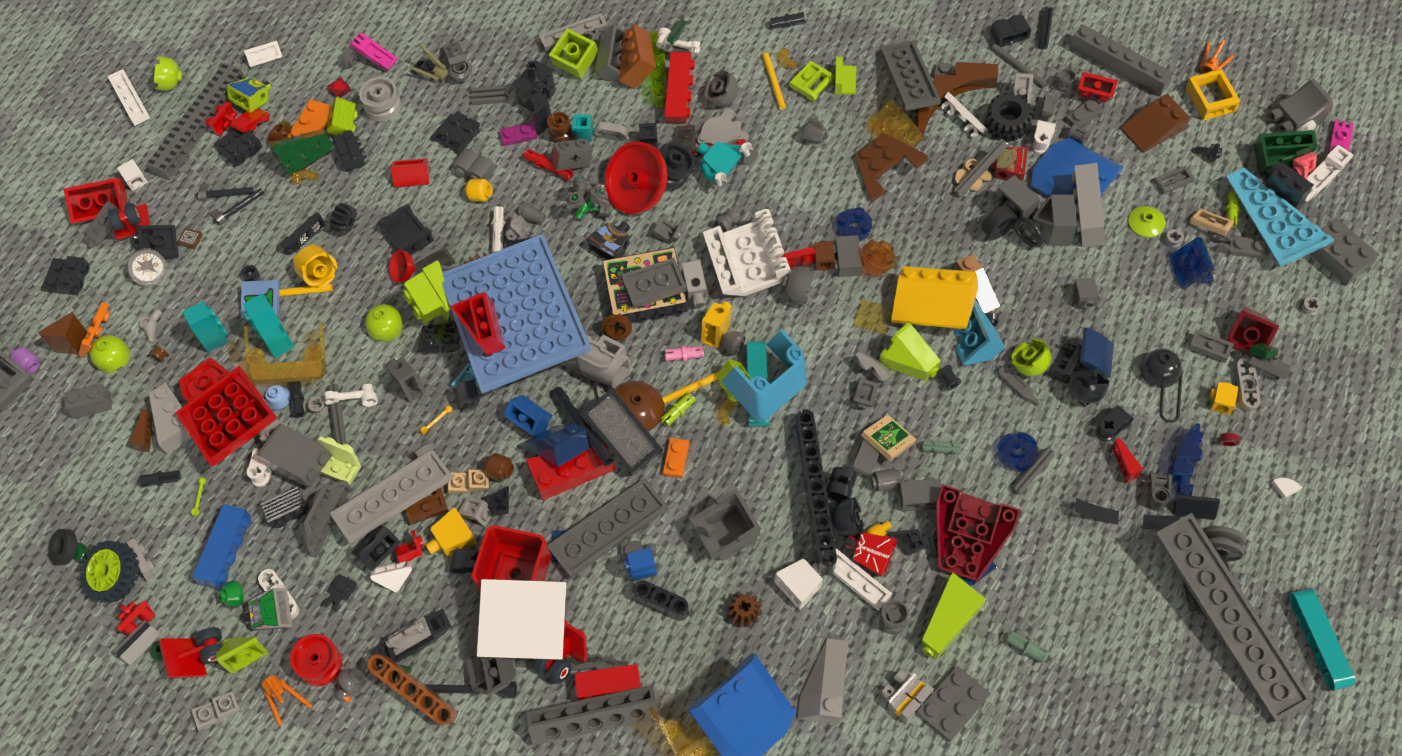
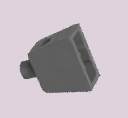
M403 357L399 359L392 358L388 362L387 369L393 381L410 403L426 393L416 371ZM408 379L411 380V384L409 386L405 383V381Z

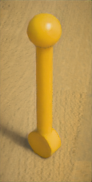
M447 405L445 410L427 426L422 427L420 432L424 435L446 413H450L452 407Z

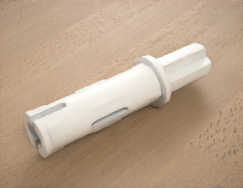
M501 206L494 207L493 221H491V226L493 227L492 253L503 249L505 221H503L504 209Z

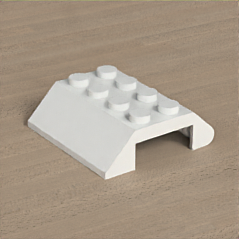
M768 209L755 213L757 221L723 233L721 227L718 226L703 232L723 294L747 296L780 284L784 277L788 276L791 272L787 258L782 257L784 250L775 227H771L774 222Z

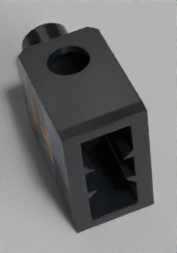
M624 221L618 227L610 222L606 223L588 237V248L606 260L622 257L630 244L629 235L627 234L630 226Z

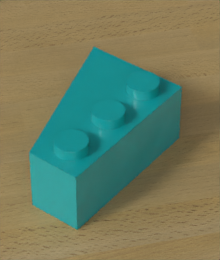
M263 293L243 303L246 309L243 314L259 340L265 341L274 358L295 348Z
M203 301L183 311L189 326L207 352L229 343L226 338L229 334L219 317L216 316L212 306L208 307Z

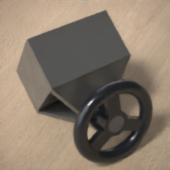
M1050 195L1036 211L1032 220L1026 217H1018L1014 221V229L1019 238L1034 248L1041 247L1044 241L1048 246H1071L1077 227L1074 195ZM1020 222H1023L1024 231L1020 229ZM1026 236L1033 238L1036 242L1029 240Z

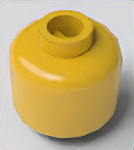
M471 179L465 186V195L472 202H486L492 195V186L486 179Z

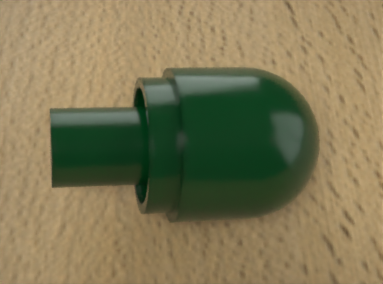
M77 541V548L73 558L78 563H82L83 558H88L85 554L90 550L85 544L78 543Z

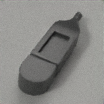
M1003 366L999 369V377L1022 399L1034 402L1037 406L1040 404L1035 399L1033 390L1009 367Z

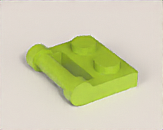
M810 61L790 81V87L806 96L811 102H814L818 98L817 95L829 83L835 80V76ZM820 77L824 78L813 91L809 89Z

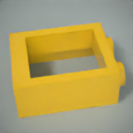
M1222 69L1192 76L1189 78L1185 88L1203 121L1236 112L1241 102ZM1217 83L1226 99L1208 103L1200 87Z

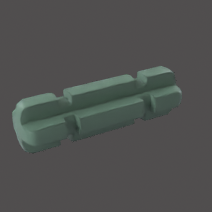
M924 440L922 442V450L926 452L933 450V452L949 453L951 451L952 453L959 454L961 452V443L952 442L951 444L945 441L931 442L930 440Z

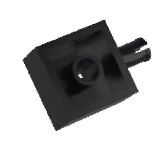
M537 60L529 61L526 64L527 69L514 82L518 103L532 112L534 107L531 97L535 93L547 100L556 91L552 69Z

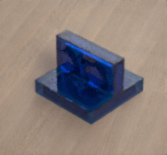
M1197 237L1169 255L1181 288L1185 289L1197 281L1205 284H1210L1214 281L1211 272L1215 268L1203 238Z

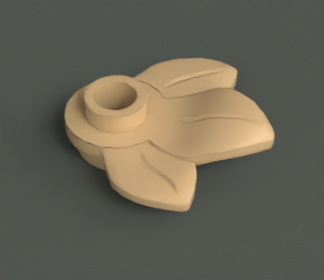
M976 159L967 160L963 168L956 173V183L959 184L972 170L970 168H974L979 161ZM988 169L970 187V190L976 192L981 188L982 181L991 180V173Z

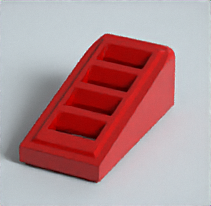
M1117 438L1112 448L1126 483H1129L1140 476L1143 468L1123 441Z

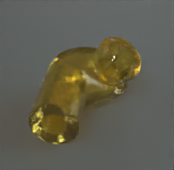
M781 48L780 53H778L781 65L795 70L798 62L790 59L787 48Z
M306 169L300 170L292 174V182L300 184L303 178L317 181L319 173Z
M729 398L718 409L722 426L731 423L729 414L737 405V402L731 401Z

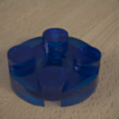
M851 208L838 214L836 231L839 236L858 235L860 242L869 236L873 222L870 215L863 208ZM851 223H857V228L850 226Z
M1018 432V434L1013 435L1011 433L1007 434L998 444V458L1008 468L1016 469L1019 472L1025 471L1038 458L1037 442L1031 435L1024 432ZM1021 448L1022 453L1016 454L1014 449L1018 450Z

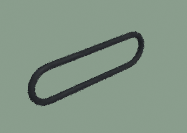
M1182 371L1179 377L1177 416L1173 420L1166 419L1163 416L1165 388L1161 389L1160 416L1168 423L1176 422L1180 416Z

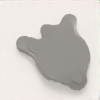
M726 108L720 116L713 117L704 123L701 133L697 137V142L699 145L702 142L706 145H714L717 141L731 144L738 141V139H745V142H747L749 135L741 130L740 121H731L733 110Z

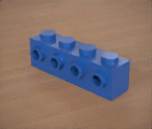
M223 504L192 576L199 585L221 590L223 584L227 582L229 569L235 563L237 550L242 545L244 533L251 524V515L246 509Z

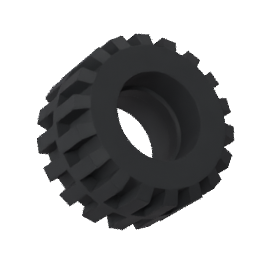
M1003 93V96L999 94L996 96V99L993 98L988 105L985 126L988 128L989 134L993 133L992 136L994 138L999 137V140L1006 139V142H1010L1011 139L1016 141L1018 137L1022 138L1024 133H1027L1032 118L1031 104L1027 103L1028 100L1026 98L1022 99V95L1018 94L1016 96L1015 93ZM1010 114L1016 119L1007 120L1001 117V115Z

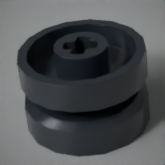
M663 144L658 151L666 163V188H681L694 168V157L687 148L680 144Z

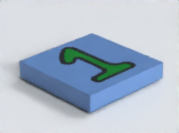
M279 280L242 282V319H246L243 314L246 311L243 303L262 293L265 295L276 316L279 317Z

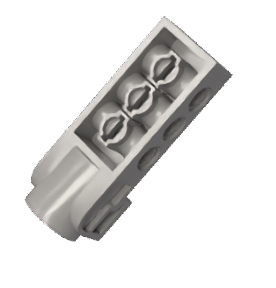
M586 335L592 350L560 363L594 382H600V385H608L612 388L622 384L631 369V361L627 356L625 346L605 335L597 342Z

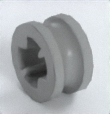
M1172 229L1168 231L1165 242L1170 247H1179L1184 239V235L1181 231Z
M1307 297L1301 309L1307 315H1315L1322 306L1321 301L1316 297Z
M315 396L310 399L308 407L313 414L321 415L327 410V404L323 397ZM318 403H320L321 407L319 408L318 406V408L315 409L314 405H318Z

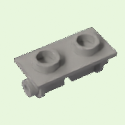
M513 212L512 220L508 222V231L506 232L508 240H515L518 236L523 239L525 235L526 221L515 212Z
M421 617L390 635L386 641L388 648L392 647L395 655H398L431 636L432 634L425 618Z

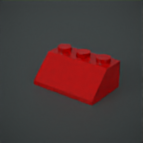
M113 178L63 189L71 224L94 220L107 201L113 203L121 212L125 211L124 206L127 203V194L122 179Z

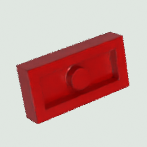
M814 247L784 253L782 257L787 258L790 269L800 265L807 266L815 262Z

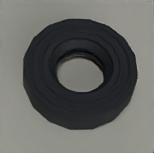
M58 529L52 535L49 543V557L53 563L65 565L73 559L77 548V537L74 531Z

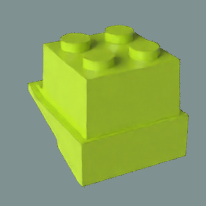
M438 260L423 268L421 273L404 283L403 297L408 305L412 304L416 319H421L423 324L440 315L445 322L449 320V309L451 308L447 302L442 285L445 280Z

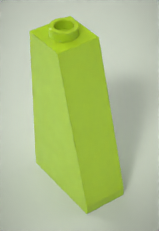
M952 573L921 643L923 652L927 656L936 659L942 655L975 617L986 601V598L954 573Z

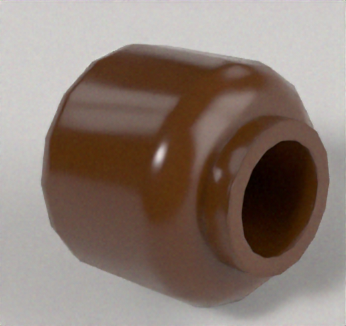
M493 453L490 457H486L483 468H485L487 477L504 481L511 477L514 465L509 457Z

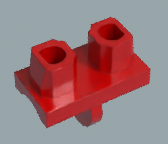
M225 102L223 106L218 105L215 109L216 115L214 118H208L206 121V125L217 136L221 137L238 115L231 107L230 102Z
M145 600L133 612L131 611L137 606L133 601L127 607L123 604L119 606L123 610L117 616L119 619L123 620L129 615L117 627L120 632L130 635L138 627L135 622L140 617L148 623L156 617L150 608L151 606Z

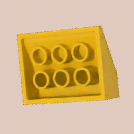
M903 266L898 278L891 321L893 323L907 324L909 322L915 325L967 329L979 289L977 272Z

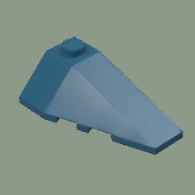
M975 300L967 329H955V335L959 336V344L956 345L957 353L962 364L965 366L992 360L1005 349L999 334Z

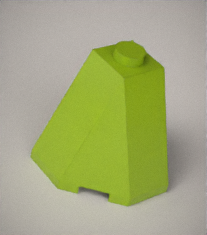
M909 322L894 334L888 350L884 349L880 354L879 361L886 368L924 381L930 377L934 378L940 370L941 360Z

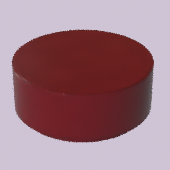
M1235 433L1220 434L1219 444L1229 447L1238 446L1240 444V436Z

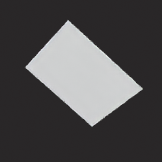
M482 579L477 657L562 659L566 582Z

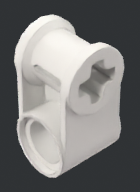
M1038 120L1032 146L1036 154L1043 155L1049 149L1056 123Z
M255 448L252 452L247 475L255 486L263 487L268 483L272 469L257 455L260 448Z

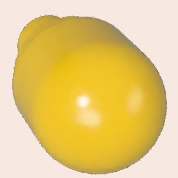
M887 520L881 525L879 523L874 524L867 529L866 533L885 536L887 535L886 531L892 525Z

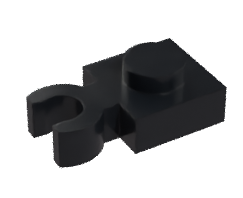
M338 574L328 590L332 595L325 599L323 605L328 608L330 603L335 602L332 609L334 612H337L341 607L340 601L342 599L345 601L349 599L357 583Z

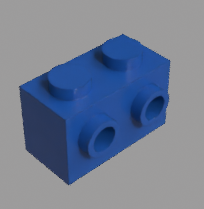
M524 395L510 399L504 413L505 417L532 436L547 430L553 416Z

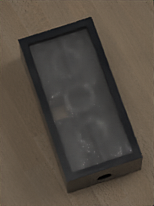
M613 388L582 412L583 416L632 475H635L663 452L661 446Z

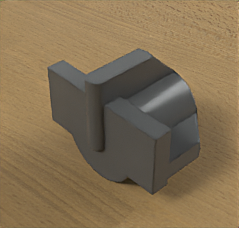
M817 117L809 118L802 138L818 143L824 142L827 136V129L823 126L822 122L818 121Z

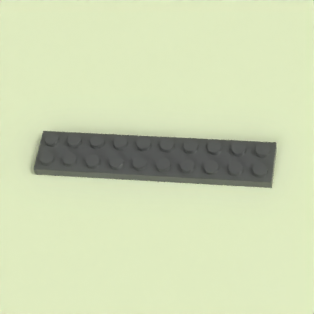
M1191 513L1156 532L1154 535L1272 721L1277 722L1313 701L1193 514Z

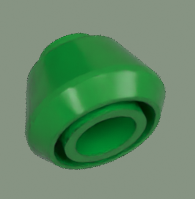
M231 580L223 585L221 590L218 591L219 601L223 602L225 606L240 607L244 600L240 582Z

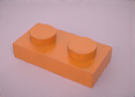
M670 438L663 476L683 479L690 441Z

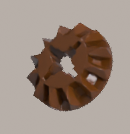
M284 121L275 125L269 133L268 142L288 137L292 128L291 124Z
M612 313L610 316L605 317L602 322V331L605 336L613 340H623L631 334L632 323L627 316H622L621 313L615 315ZM619 322L620 327L615 331L614 325Z

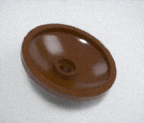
M628 381L613 389L647 431L654 429L661 422L660 417L664 415L665 404L661 394L653 386L641 381ZM632 419L625 424L631 432L638 427Z

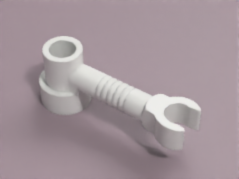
M659 29L656 42L658 48L665 49L666 45H671L667 41V37L671 33L669 29ZM677 40L674 45H671L685 48L693 53H699L700 42L698 41L686 42Z
M364 384L361 387L362 390L325 392V403L328 405L339 402V400L361 398L363 405L370 407L376 405L378 399L372 384Z

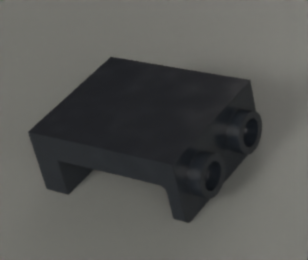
M409 204L399 207L396 211L378 221L381 232L396 250H404L412 255L434 241L431 231L428 227L425 228L412 212Z

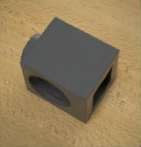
M1095 278L1075 279L1072 289L1077 308L1083 307L1087 309L1096 306L1099 294Z

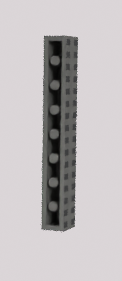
M224 62L217 70L216 74L207 83L203 91L198 95L193 104L189 106L186 113L179 119L177 125L170 131L167 138L160 144L157 151L147 162V166L152 174L170 181L209 129L206 125L207 119L214 118L216 115L215 109L218 105L223 106L225 102L230 101L228 100L227 84L246 79L240 68Z

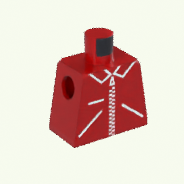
M863 532L860 539L849 536L845 547L855 551L853 560L873 572L885 576L898 539Z

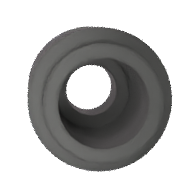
M892 468L874 472L870 478L872 488H876L877 491L897 488L901 482L899 470Z

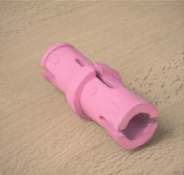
M703 345L665 349L666 361L680 359L687 361L690 358H704Z

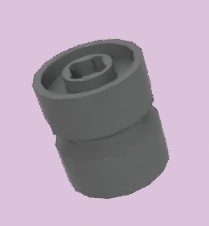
M890 600L884 604L881 611L880 626L886 633L895 635L903 632L906 628L909 616L906 604L899 600Z

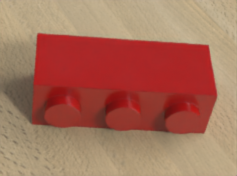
M638 664L575 673L578 701L641 688Z

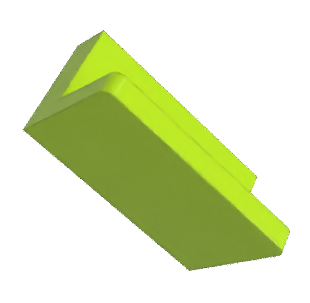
M836 56L835 94L855 95L856 66H844L843 57Z

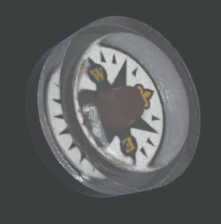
M139 249L128 260V272L131 278L140 285H156L164 279L167 273V264L164 257L154 249Z

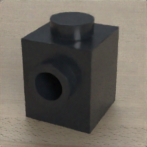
M475 379L455 383L453 390L458 410L464 409V411L475 409V406L480 402Z

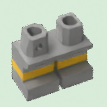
M901 669L894 677V681L901 686L898 691L888 684L882 690L881 695L888 702L887 707L907 724L933 694L934 688L929 684H924L914 673L909 675Z

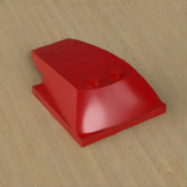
M209 357L178 380L182 395L187 404L176 411L175 414L212 467L278 419L240 366L231 372H227L222 365Z

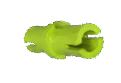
M1234 191L1228 193L1227 206H1225L1226 218L1234 221L1232 228L1237 226L1238 213H1240L1239 199Z
M687 392L677 403H673L671 405L672 408L660 417L662 423L668 419L665 425L669 427L679 416L682 417L685 414L684 411L696 402L694 396L687 401L692 395Z

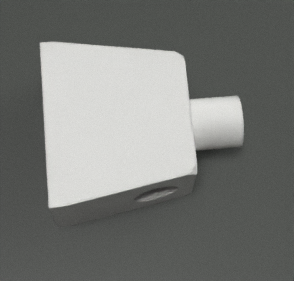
M801 559L778 571L775 574L774 582L796 607L801 610L820 589L823 579L820 576L821 573L818 571L816 563L811 566L805 559Z

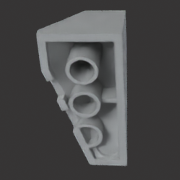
M826 640L801 693L798 719L840 724L848 641Z

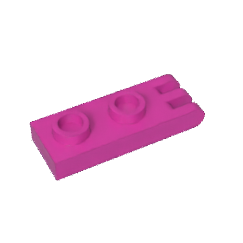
M359 32L358 37H355L349 45L388 73L398 58Z
M1334 120L1328 154L1338 145L1349 151L1354 123L1349 122L1348 127H1346V121H1342L1341 126H1339V120Z

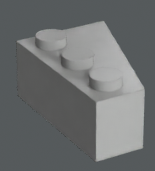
M165 382L149 392L158 445L167 454L189 440L191 436L175 414L183 406Z

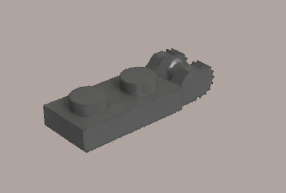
M1220 234L1215 236L1217 243H1225L1217 244L1215 252L1258 259H1267L1269 256V249L1264 240L1229 236L1228 234L1225 236Z

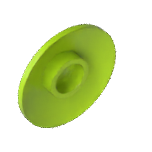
M1141 206L1134 209L1128 218L1132 231L1142 237L1158 236L1163 232L1166 225L1163 214L1149 206Z

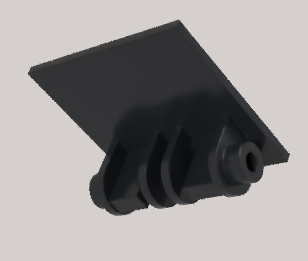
M449 322L446 324L423 325L418 346L421 353L431 354L435 353V351L439 353V347L442 353H444V348L446 352H456V350H459V343H457L459 330L457 324Z

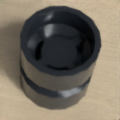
M834 467L829 478L830 483H828L826 489L827 498L834 502L851 498L857 474L848 468Z

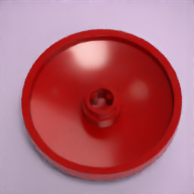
M639 141L626 143L615 151L608 162L605 172L606 192L610 202L624 213L642 214L651 210L659 202L666 188L667 168L665 160L661 153L648 143Z

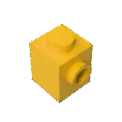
M1218 382L1209 394V399L1212 400L1210 410L1230 415L1235 407L1238 386L1228 382Z

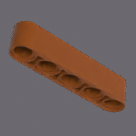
M373 655L369 658L367 666L371 673L436 723L445 725L451 724L456 720L457 712L452 705L388 656ZM379 659H382L383 667L378 670L376 663ZM397 671L400 675V678L395 683L392 679V675L394 672ZM411 684L416 686V692L413 695H410L408 691ZM428 696H430L433 701L432 706L430 708H427L425 706V699ZM444 709L449 711V717L446 721L441 717Z

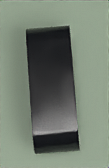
M639 580L633 585L634 598L638 603L678 621L688 617L689 607L685 598L645 580ZM642 589L648 591L645 595L638 594ZM661 597L666 599V601L661 604L656 602V600ZM677 606H683L685 608L682 612H676L674 610Z

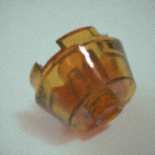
M871 239L862 249L861 263L864 270L872 275L881 276L895 267L898 256H895L893 252L894 247L884 240L880 243Z

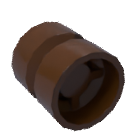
M564 112L552 113L547 119L550 139L554 143L570 141L572 130L569 116Z

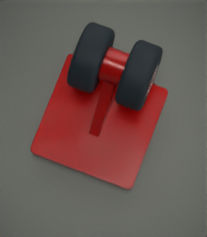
M134 203L126 204L124 206L125 211L122 212L118 208L108 210V216L113 226L116 240L137 233V225H151L148 206L145 203L135 206Z
M564 619L563 658L536 659L534 664L535 670L541 674L549 672V679L557 684L563 682L569 675L572 667L571 662L566 659L569 655L583 664L587 661L586 634L582 630L570 625Z
M209 627L199 631L195 638H162L159 644L168 678L204 677L207 675L204 663L218 662L216 652L223 646V644H217L222 639L221 630L217 627Z

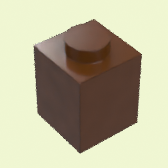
M833 241L814 242L816 270L834 269Z

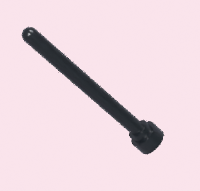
M511 681L507 687L495 694H502L506 698L515 699L517 695V682ZM424 684L435 693L482 694L473 691L471 685Z

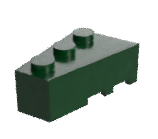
M321 130L266 142L284 172L290 176L335 148L327 134Z
M1315 131L1260 134L1253 143L1259 175L1266 174V170L1276 163L1283 162L1285 165L1293 163V159L1314 152L1318 147Z

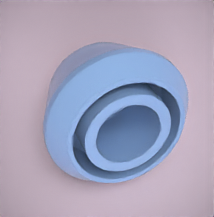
M273 385L267 389L265 401L272 410L283 409L289 404L290 392L285 387Z

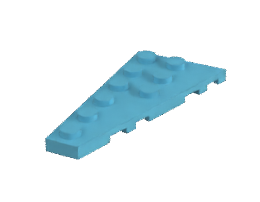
M1244 167L1226 176L1279 267L1334 242V238L1325 234L1316 224L1311 223L1306 219L1305 215L1286 200L1277 196L1272 189H1268Z

